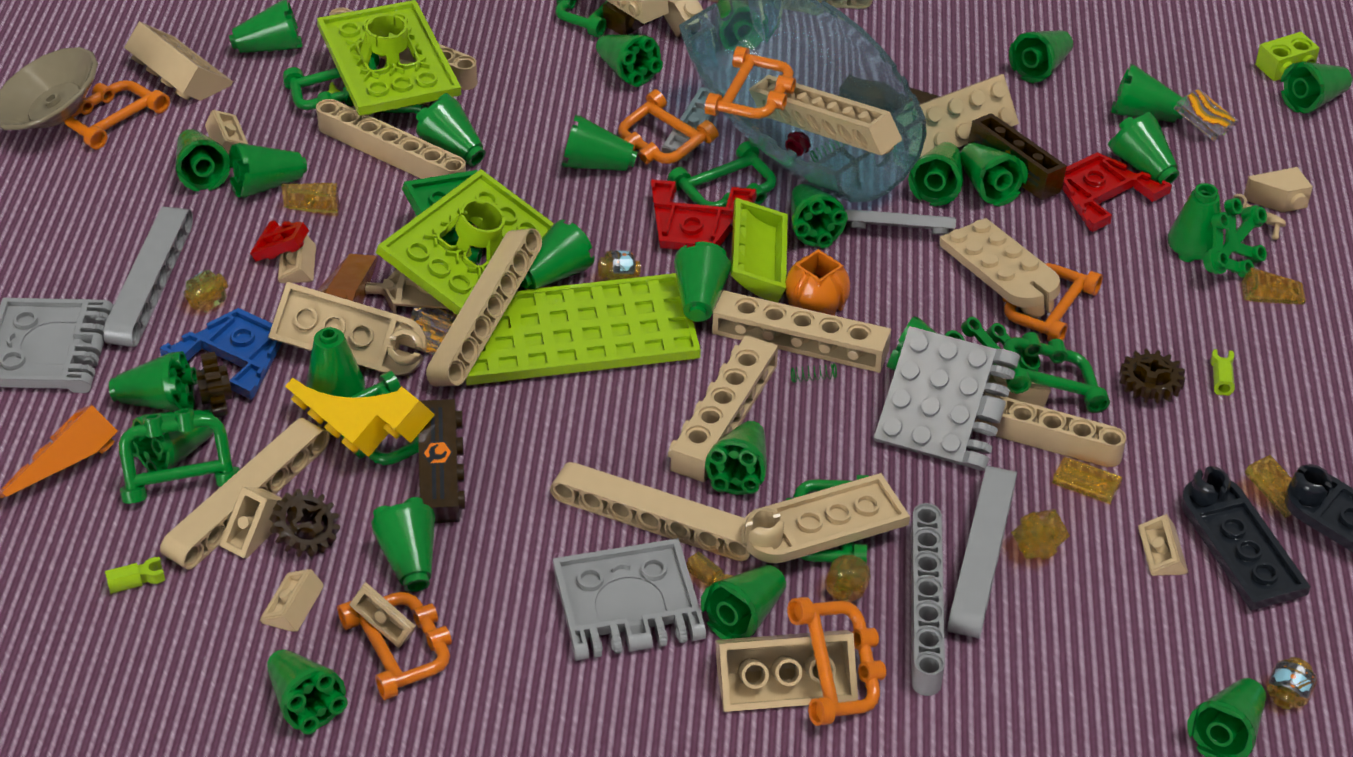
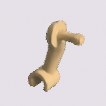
M1235 194L1233 198H1239L1243 202V209L1252 206L1247 204V199L1244 195ZM1266 212L1267 220L1265 223L1274 226L1272 239L1278 240L1280 227H1285L1286 222L1281 217Z

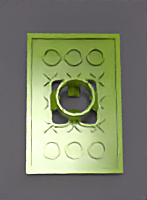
M416 0L317 18L319 31L359 116L436 101L445 93H448L451 97L461 96V86ZM408 47L415 62L402 64L400 63L399 53ZM372 52L380 57L386 56L385 68L377 70L369 68L368 65Z
M480 169L380 243L376 254L458 315L508 231L533 228L539 231L541 237H543L554 223ZM468 221L472 222V223H473L474 225H476L478 228H476V227H474L473 225H471ZM455 228L459 236L456 245H450L441 239ZM471 246L487 248L486 262L483 265H476L468 259L472 255Z

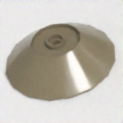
M82 47L63 48L45 54L21 68L0 89V128L4 130L48 128L69 119L81 106L95 78L98 62L94 53Z

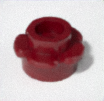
M795 131L788 134L785 145L791 154L802 156L804 153L809 152L811 147L810 139L805 133Z

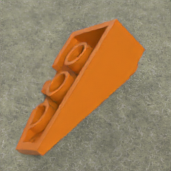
M93 405L77 410L50 437L53 442H48L38 449L32 456L33 462L30 465L28 463L25 464L0 489V498L8 497L98 451L101 454L104 453L115 442L112 437L118 430Z

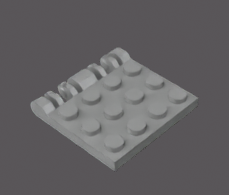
M3 298L0 304V387L69 389L73 393L89 392L95 376L94 367L98 365L104 344V326L114 305L108 300Z
M909 326L874 440L985 471L989 457L976 452L990 454L992 446L983 441L970 439L973 431L987 436H996L998 429L995 426L976 422V420L1000 423L1006 402L984 394L989 393L1008 397L1010 390L1007 387L988 383L990 375L1008 380L1014 379L1015 371L1010 368H1017L1020 355L1009 350L995 349Z
M679 538L553 558L554 574L571 638L575 661L589 659L586 640L588 637H590L594 658L602 656L603 647L599 639L600 635L610 634L611 647L615 654L622 653L623 651L619 632L624 631L629 652L653 648L649 627L655 628L659 647L666 646L668 640L667 631L664 627L666 624L674 623L679 643L687 642V631L684 621L688 623V630L692 641L706 639L704 621Z

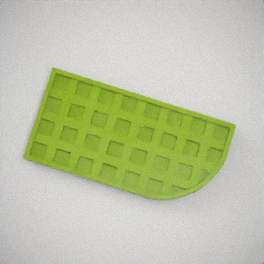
M676 273L517 291L466 378V385L701 358V349L694 323L683 313Z

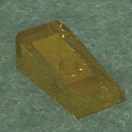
M337 183L281 185L284 208L329 216L339 215Z
M1250 268L1242 280L1244 300L1304 305L1306 302L1302 282L1255 268Z

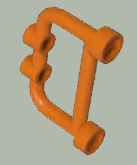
M737 46L733 54L732 65L735 68H740L723 98L720 94L710 92L705 102V114L718 116L720 112L753 119L765 118L770 116L775 109H785L787 94L784 93H794L796 78H793V69L786 62L752 55L749 48ZM753 66L783 73L778 76L774 90L769 92L767 103L760 108L733 103Z
M129 80L118 81L109 86L97 83L92 89L93 95L85 97L76 113L64 121V123L72 130L84 136L83 140L86 145L97 150L102 148L107 142L108 136L105 130L147 106L156 113L165 112L170 105V97L160 90L151 92L140 84ZM121 91H131L141 97L90 127L74 118L81 113L84 115L91 113L94 106L102 101L104 103L111 102L114 95Z
M657 89L647 94L645 97L647 102L627 116L618 127L619 137L633 144L634 151L639 150L638 155L645 164H649L653 160L662 164L675 163L704 141L710 144L719 137L717 128L709 120L703 121L695 129L663 110L667 106V101L664 95ZM650 113L690 139L675 151L663 153L653 142L648 144L643 141L637 132L631 133L628 130Z
M1045 263L1060 278L1073 282L1045 322L1017 312L1015 310L1017 306L1003 298V301L1006 302L1004 313L1015 324L1046 334L1048 342L1053 339L1064 340L1068 324L1060 321L1082 289L1085 293L1097 295L1102 285L1103 275L1094 271H1090L1088 275L1056 264Z
M406 592L392 593L383 596V598L393 606L405 605L410 608L415 624L423 630L427 644L431 651H435L437 658L432 662L404 672L400 669L381 633L349 605L351 601L337 605L338 616L343 628L348 630L359 626L360 623L386 670L375 675L376 685L383 700L398 696V688L436 675L449 664L450 652L447 646L452 644V639L446 626L436 628L434 623L438 622V614L435 606L432 603L423 606L416 596Z
M808 597L792 598L787 607L788 617L794 625L808 624L823 697L814 698L809 703L808 712L811 722L816 726L829 725L834 722L837 716L861 714L873 710L880 698L879 681L886 677L885 664L881 660L874 661L871 649L875 648L879 643L877 630L866 627L862 612L851 602L831 601L812 603ZM845 614L851 619L855 649H858L861 662L858 667V675L861 681L865 682L867 690L864 699L838 702L820 616Z

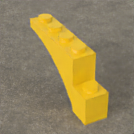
M293 377L285 386L294 394L291 400L305 411L308 406L311 408L307 412L308 415L320 425L324 421L328 422L324 426L327 431L337 439L343 435L344 438L341 442L353 453L360 449L368 457L388 434L392 435L395 439L403 436L411 443L435 415L402 386L398 391L388 394L356 398L321 393L303 385Z

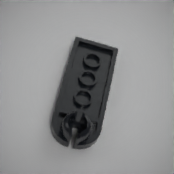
M1308 464L1300 466L1297 472L1294 473L1285 492L1286 507L1297 519L1353 552V488L1330 475L1324 468L1318 465Z
M1206 467L1204 474L1201 469H1198L1193 476V480L1184 488L1181 499L1182 510L1249 609L1252 611L1307 596L1311 586L1242 489L1229 479L1228 474L1218 467Z

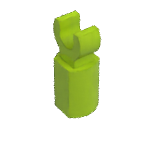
M1217 349L1212 351L1210 363L1213 366L1214 392L1216 395L1229 396L1235 390L1233 371L1235 356L1231 350H1229L1226 358L1220 357Z
M160 557L149 558L144 564L138 565L134 563L105 571L110 594L143 586L142 583L146 582L158 584L165 581Z

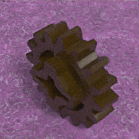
M1145 349L1143 355L1134 351L1133 356H1126L1124 363L1121 364L1119 383L1125 385V392H1134V399L1140 396L1143 397L1144 403L1154 399L1157 404H1160L1162 398L1170 402L1172 395L1178 397L1180 391L1183 390L1186 378L1184 377L1185 369L1179 368L1180 361H1170L1172 355L1168 354L1163 357L1159 350L1155 354H1150L1149 350Z
M215 352L201 354L203 369L196 371L202 405L210 403L212 414L215 417L227 416L226 400L233 399L226 365H218Z
M296 489L293 496L288 492L285 493L281 501L278 500L273 508L275 511L272 512L269 518L270 521L274 522L270 532L279 534L275 542L277 544L285 542L287 544L285 547L287 553L292 548L296 549L297 557H301L304 551H307L310 558L314 557L317 550L323 554L329 545L332 546L337 538L335 535L341 527L335 524L340 515L338 513H331V509L334 506L333 502L325 504L323 502L324 494H321L318 498L313 497L312 489H309L306 495H303L300 489Z

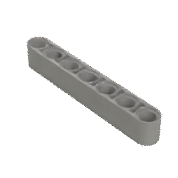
M161 207L106 320L103 334L106 344L130 347L138 345L191 231L193 224L191 209Z
M986 466L951 608L947 632L979 639L981 637L1013 498L1017 471Z
M922 503L914 508L910 533L912 687L917 693L924 696H933L941 690L945 666L942 514L937 506L930 503Z

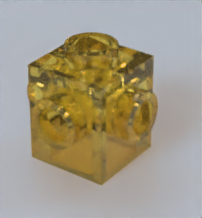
M1056 509L1031 512L1020 519L1021 524L1011 532L1019 550L1026 559L1038 557L1041 560L1048 559L1055 555L1058 551L1057 547L1070 537Z

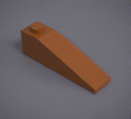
M349 253L317 291L363 304L366 297V282H371L378 260L377 256Z

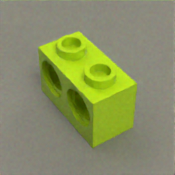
M1297 32L1260 44L1255 65L1271 80H1280L1285 69L1293 63L1303 61L1316 63L1320 47L1302 32Z

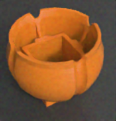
M819 249L797 261L790 268L786 277L785 292L790 306L835 316L837 309L839 311L843 310L850 294V280L844 265Z

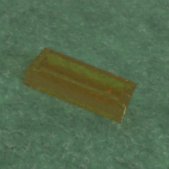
M1064 456L1053 476L1052 483L1111 504L1121 485L1122 477Z

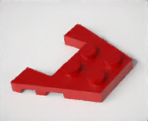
M1096 152L1067 166L1062 190L1088 229L1094 232L1111 223L1112 214L1101 207L1100 203L1130 188L1136 189L1150 201L1154 202L1170 194L1172 184L1164 180L1161 184L1151 180L1150 174L1143 171L1138 174L1127 170L1126 164Z
M652 179L651 187L660 248L679 250L685 245L688 248L695 246V242L701 241L720 246L733 230L735 199L739 198L754 203L757 198L756 189L732 187L726 207L673 202L677 190L675 181Z

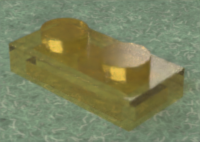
M1271 455L1248 465L1244 472L1246 476L1285 518L1292 515L1285 504L1284 498L1288 485L1292 480L1288 473Z

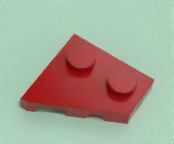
M275 220L270 221L250 252L256 262L266 258L271 260L281 253L287 251L292 253L299 250L303 246V241L309 232L304 222L291 223L290 221H284L281 224L282 226H279Z

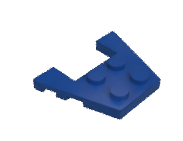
M237 308L206 323L207 328L196 334L190 331L182 335V341L172 346L169 342L162 345L160 353L163 356L171 352L183 351L188 361L201 349L215 352L217 356L242 367L229 380L231 390L252 400L282 342L268 337L273 323Z

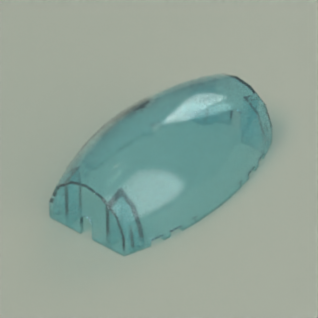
M729 0L731 11L725 18H720L718 5L714 3L679 25L690 61L708 94L710 92L720 94L723 98L740 69L733 67L732 60L736 47L741 46L749 48L752 55L786 62L792 67L794 72L793 78H796V83L891 113L902 140L894 146L892 151L881 156L851 145H845L842 142H839L841 146L839 147L835 142L836 140L767 117L753 119L722 112L760 151L775 164L802 182L849 202H871L888 194L899 185L919 160L927 136L926 118L916 95L912 94L909 88L908 81L905 76L902 77L900 75L897 65L885 50L863 28L823 0L820 3L817 0ZM753 66L733 103L757 108L749 89L767 75L778 77L783 73ZM800 131L809 137L811 147L808 153L797 156L796 152L790 149L787 150L785 142L790 132ZM829 140L833 142L835 149L832 147ZM813 150V151L815 152V154L817 155L818 160H819L818 162H817V159H816L814 156H813V158H814V160H815L816 162H814V161L812 160V158H811V156H810V151Z

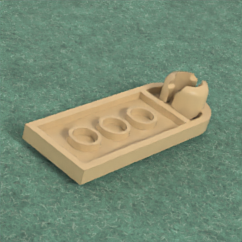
M1004 74L996 75L902 111L894 121L901 138L916 133V136L911 137L908 141L896 144L893 151L901 154L907 160L916 161L943 142H949L957 147L968 144L972 121L990 113L1011 127L1019 124Z
M987 218L977 220L970 225L940 236V246L1009 303L1020 306L1025 315L1034 318L1043 316L1045 314L1044 305L1048 313L1052 312L1054 299L1060 293L1059 275Z
M290 282L286 283L268 336L272 340L312 351L314 336L318 331L327 327L337 328L343 332L358 366L381 373L392 371L397 377L411 374L421 365L424 359L419 353L414 352L412 354L399 350L400 345L426 352L427 349L426 335L422 328L412 319Z
M882 473L755 509L745 517L741 537L743 544H747L748 552L755 558L768 563H782L909 525L910 515Z

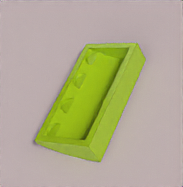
M736 198L733 215L731 276L750 292L768 301L778 303L786 289L788 214Z

